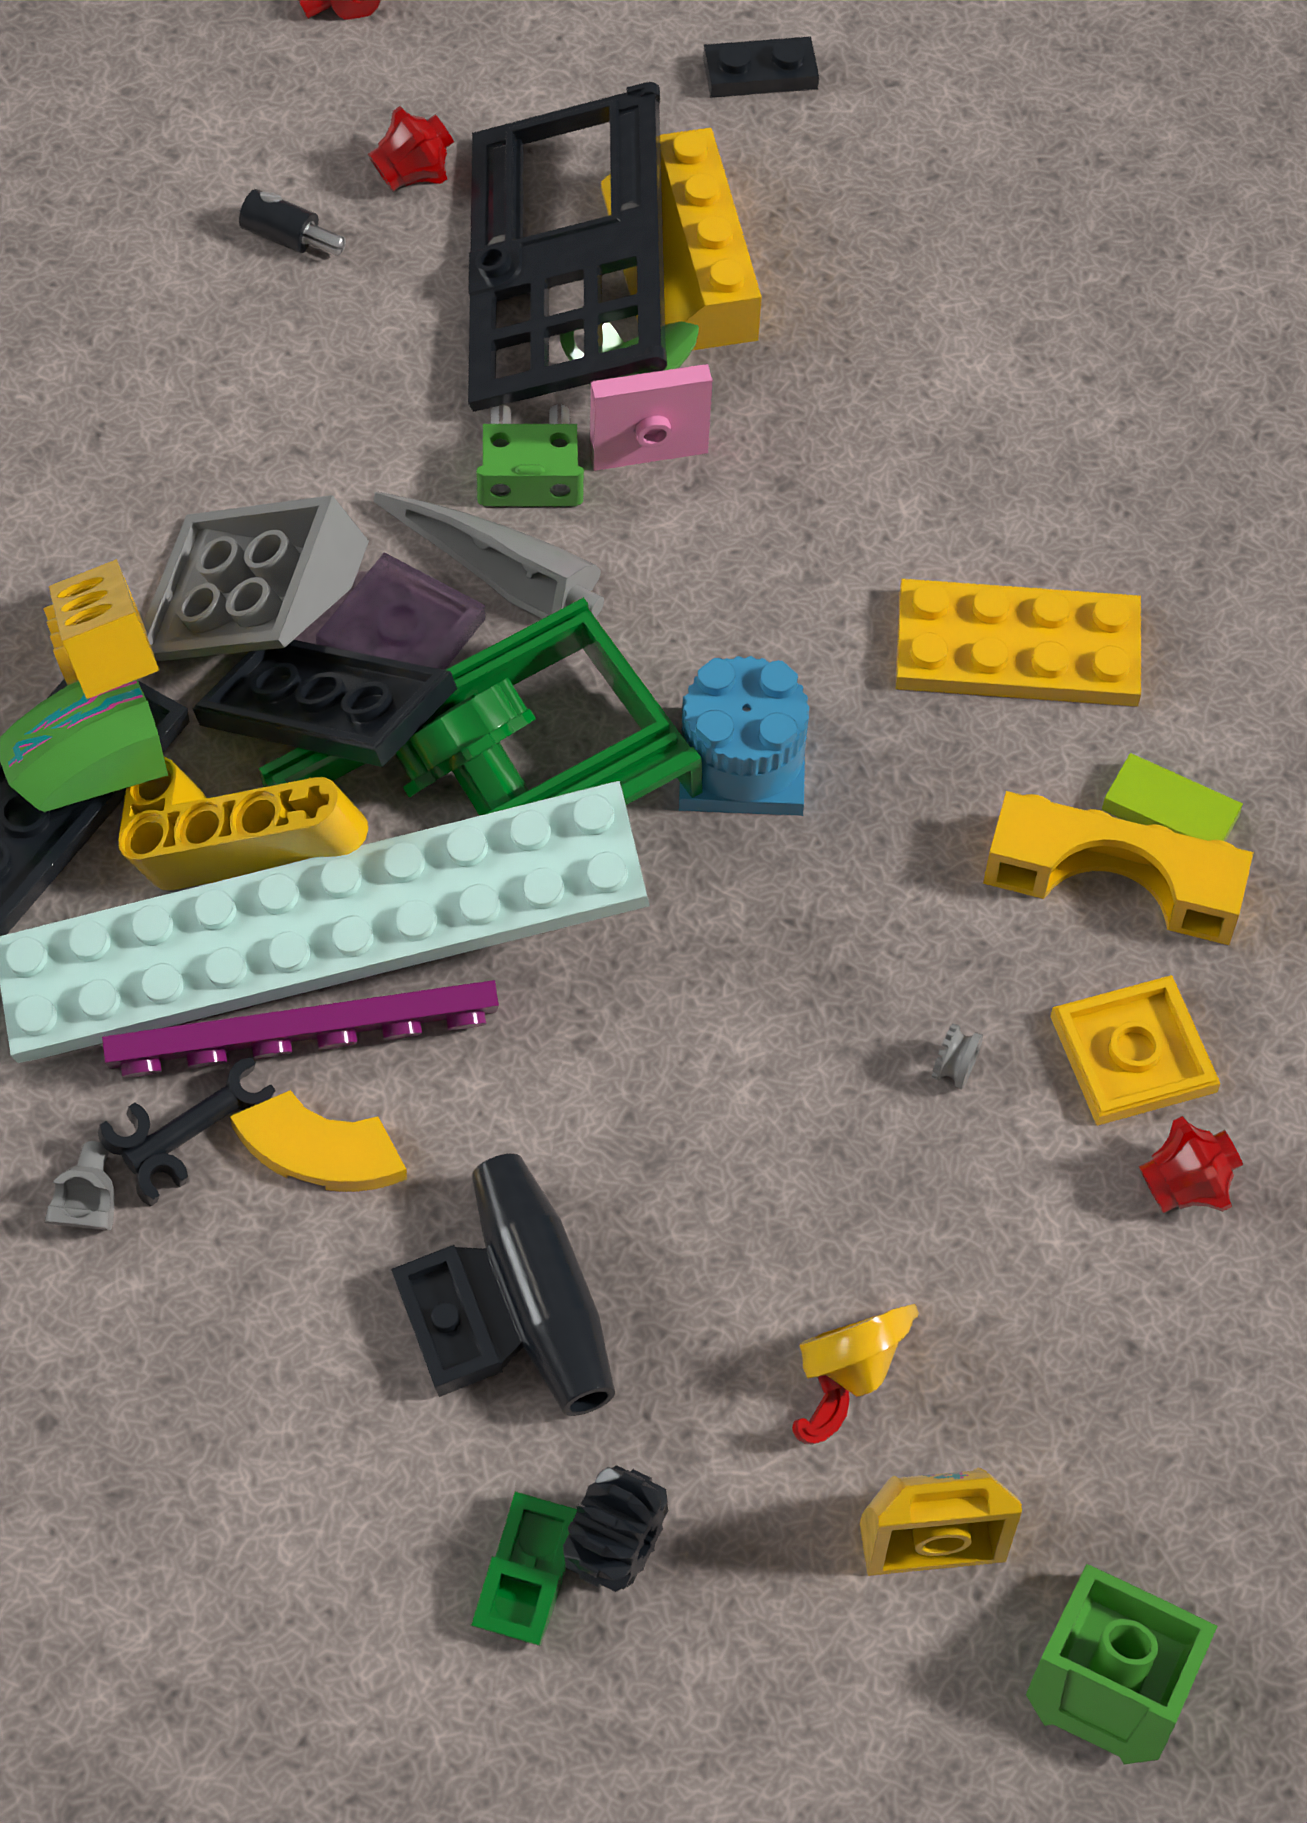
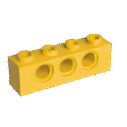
M117 559L49 586L53 604L43 609L48 620L46 622L51 633L50 639L54 647L53 652L67 685L79 681L86 699H89L159 671L140 613Z

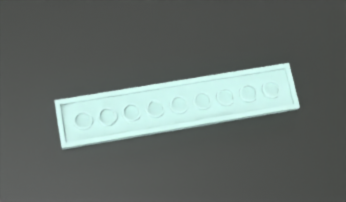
M620 781L361 845L357 850L348 855L313 857L0 936V989L10 1054L17 1063L37 1060L103 1043V1036L165 1028L649 907L650 904Z

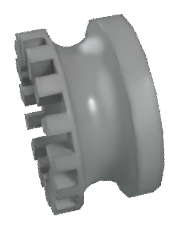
M952 1023L942 1043V1046L946 1048L945 1050H939L938 1054L942 1057H937L932 1078L940 1081L942 1077H951L955 1082V1087L963 1089L979 1054L983 1034L975 1032L972 1036H965L961 1033L960 1026Z

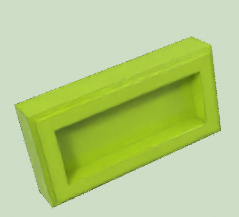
M1130 753L1104 798L1102 810L1126 821L1142 825H1161L1175 833L1207 841H1226L1240 815L1243 803Z

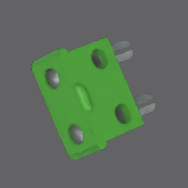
M503 405V424H499V406L492 407L491 424H483V466L477 468V502L483 506L540 507L581 505L584 494V469L578 466L577 424H569L568 407L561 405V424L557 423V405L552 406L549 410V424H511V409L506 405Z

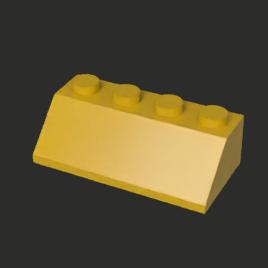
M712 127L660 134L665 325L682 321L698 325L699 334L693 350L758 341L762 296ZM610 174L601 181V190L608 216L611 215ZM637 266L624 269L623 272L629 294H637Z

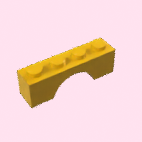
M1006 791L988 856L983 884L1045 899L1056 885L1076 874L1090 871L1117 873L1136 881L1152 894L1163 912L1167 930L1230 945L1239 918L1254 852L1236 848L1222 840L1207 841L1175 833L1161 825H1142L1114 818L1108 813L1096 809L1082 810L1054 803L1036 794L1021 795Z

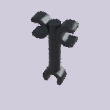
M252 1057L243 1058L233 1065L228 1074L226 1086L150 1135H148L150 1128L149 1115L142 1106L135 1102L128 1106L126 1113L129 1121L136 1129L133 1135L123 1137L115 1133L107 1121L100 1124L98 1137L103 1147L112 1154L122 1155L125 1164L135 1175L138 1173L135 1186L137 1195L142 1202L149 1206L158 1202L160 1195L150 1181V1177L157 1172L168 1174L178 1187L187 1182L188 1173L186 1166L180 1159L168 1153L236 1109L246 1110L273 1098L276 1090L272 1084L264 1087L257 1093H250L242 1088L240 1080L253 1072L256 1065Z

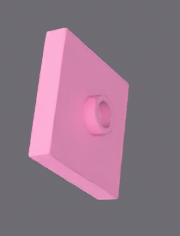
M708 364L591 382L590 458L593 470L708 453L713 381Z

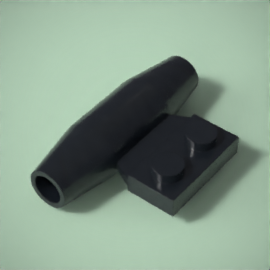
M508 1153L492 1157L478 1165L472 1173L485 1249L455 1247V1245H451L391 1269L436 1392L441 1397L502 1373V1369L524 1347L564 1414L577 1416L597 1410L612 1400L615 1395V1389L600 1316L563 1223L520 1155Z

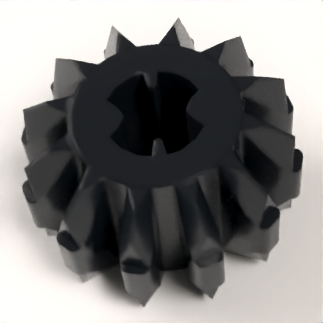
M616 1465L601 1471L595 1482L588 1485L585 1497L577 1505L574 1519L567 1527L569 1535L563 1545L566 1568L579 1574L581 1580L598 1588L601 1586L606 1587L614 1592L625 1589L633 1584L637 1574L644 1570L648 1557L655 1551V1543L664 1529L662 1524L668 1513L666 1489L652 1482L653 1479L634 1469L629 1471Z

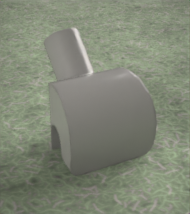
M86 1142L82 1146L77 1166H73L63 1172L54 1180L55 1192L52 1202L47 1208L45 1224L108 1231L112 1229L115 1188L109 1176L103 1171L108 1151L100 1142Z

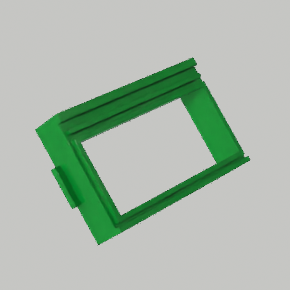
M584 597L446 669L451 671L458 689L422 726L474 694L476 696L507 677L515 685L583 649L641 730L486 814L620 781L626 805L675 778L679 780L691 798L703 793L701 756L682 737L589 610V604ZM296 748L260 767L259 772L263 787L314 777H325L334 781L366 763Z

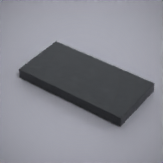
M293 640L284 648L249 651L192 710L200 726L383 767L458 688L451 671Z

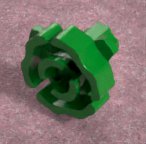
M508 677L476 696L474 694L422 726L421 730L415 733L396 752L397 759L411 780L410 783L403 786L408 797L421 791L451 771L479 816L529 791L500 741L536 720L532 711L527 709Z

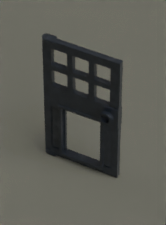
M645 82L626 87L625 93L472 133L471 240L468 293L470 296L468 404L473 412L591 384V382L597 380L611 379L633 373L657 372L666 369L660 87L658 84ZM610 122L611 215L523 237V145ZM637 266V294L602 302V276ZM584 280V306L549 316V289ZM531 293V319L526 322L496 329L497 302ZM638 315L639 342L635 345L603 352V324ZM584 329V356L549 365V338ZM531 342L530 370L496 378V351Z

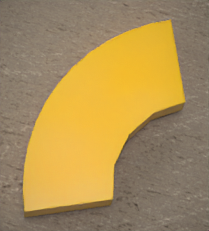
M291 1090L230 1116L233 1130L248 1151L262 1164L285 1178L291 1176L305 1182L325 1186L328 1191L337 1192L374 1190L407 1180V1169L378 1116L356 1122L326 1119L305 1108Z

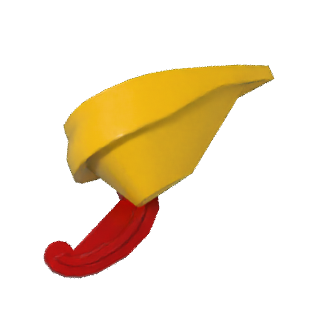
M916 1304L889 1310L880 1315L818 1334L799 1344L802 1352L803 1369L807 1379L817 1377L822 1391L825 1393L809 1421L805 1418H800L793 1422L792 1430L799 1441L810 1445L826 1441L839 1430L847 1416L850 1402L849 1392L856 1397L872 1393L883 1383L898 1343L908 1334L913 1320L919 1315Z

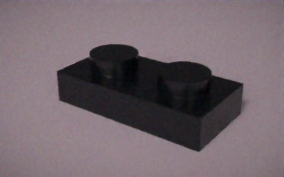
M811 36L704 44L703 61L710 98L818 90L819 72Z

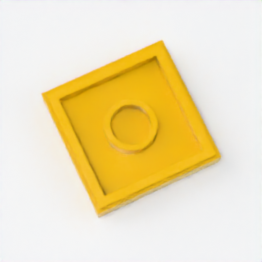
M1172 975L1052 1008L1051 1020L1097 1126L1218 1093L1221 1083Z

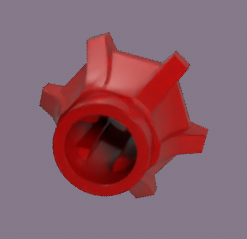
M399 106L392 112L391 124L386 135L379 141L378 147L368 153V157L392 192L402 185L408 186L416 182L428 181L441 184L447 180L444 166L447 155L446 148L453 144L454 141L436 114L426 120L424 117L409 114Z
M1181 1116L1173 1120L1167 1140L1152 1155V1160L1138 1167L1163 1214L1176 1207L1183 1209L1191 1206H1207L1223 1212L1232 1207L1229 1189L1234 1177L1233 1170L1243 1166V1162L1225 1130L1213 1135L1210 1131L1196 1128Z

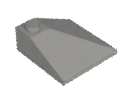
M333 495L186 515L143 623L155 660L165 661L286 647L352 588L369 542Z

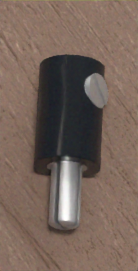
M253 189L246 196L239 214V226L251 233L299 253H304L308 246L312 245L338 256L345 248L346 240L344 237L318 227L319 217L317 213L285 201L278 194Z

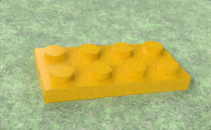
M901 579L895 689L1138 707L1141 697V596Z

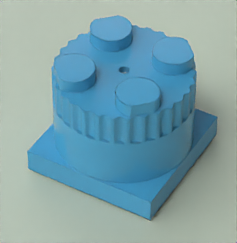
M736 656L734 659L713 658L698 670L694 683L688 687V694L683 696L681 735L690 747L693 746L701 756L703 793L691 798L680 783L679 811L803 816L805 748L810 708L807 705L808 697L803 693L804 687L798 684V674L785 662L780 660L768 662L764 658L755 659L753 656L747 658Z

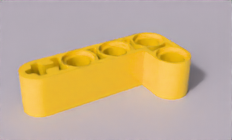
M164 757L168 776L126 788L118 841L122 855L156 887L161 890H177L214 883L313 857L348 855L357 850L365 841L368 833V821L339 787L325 777H314L206 798L202 790L172 760Z

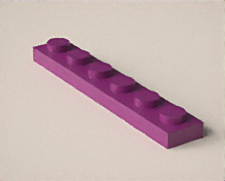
M495 980L109 1035L103 1036L102 1042L105 1063L109 1069L121 1067L122 1077L124 1078L140 1077L162 1072L160 1061L187 1058L188 1068H201L224 1064L227 1062L226 1052L252 1048L253 1058L260 1059L292 1053L291 1042L317 1039L318 1049H332L357 1044L356 1033L382 1029L383 1039L392 1040L422 1034L421 1024L446 1020L448 1030L480 1027L486 1025L485 1014L496 1013L499 1002Z

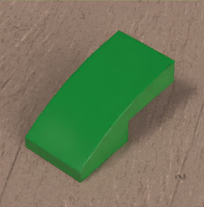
M514 1492L496 1556L491 1557L472 1620V1627L541 1646L567 1569L563 1545L569 1535L567 1527L573 1521L577 1509Z

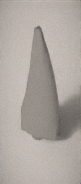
M379 491L375 492L374 502L453 557L484 580L510 603L543 619L584 597L589 604V610L595 618L601 612L604 598L592 592L601 574V570L595 564L555 545L469 513L425 501Z

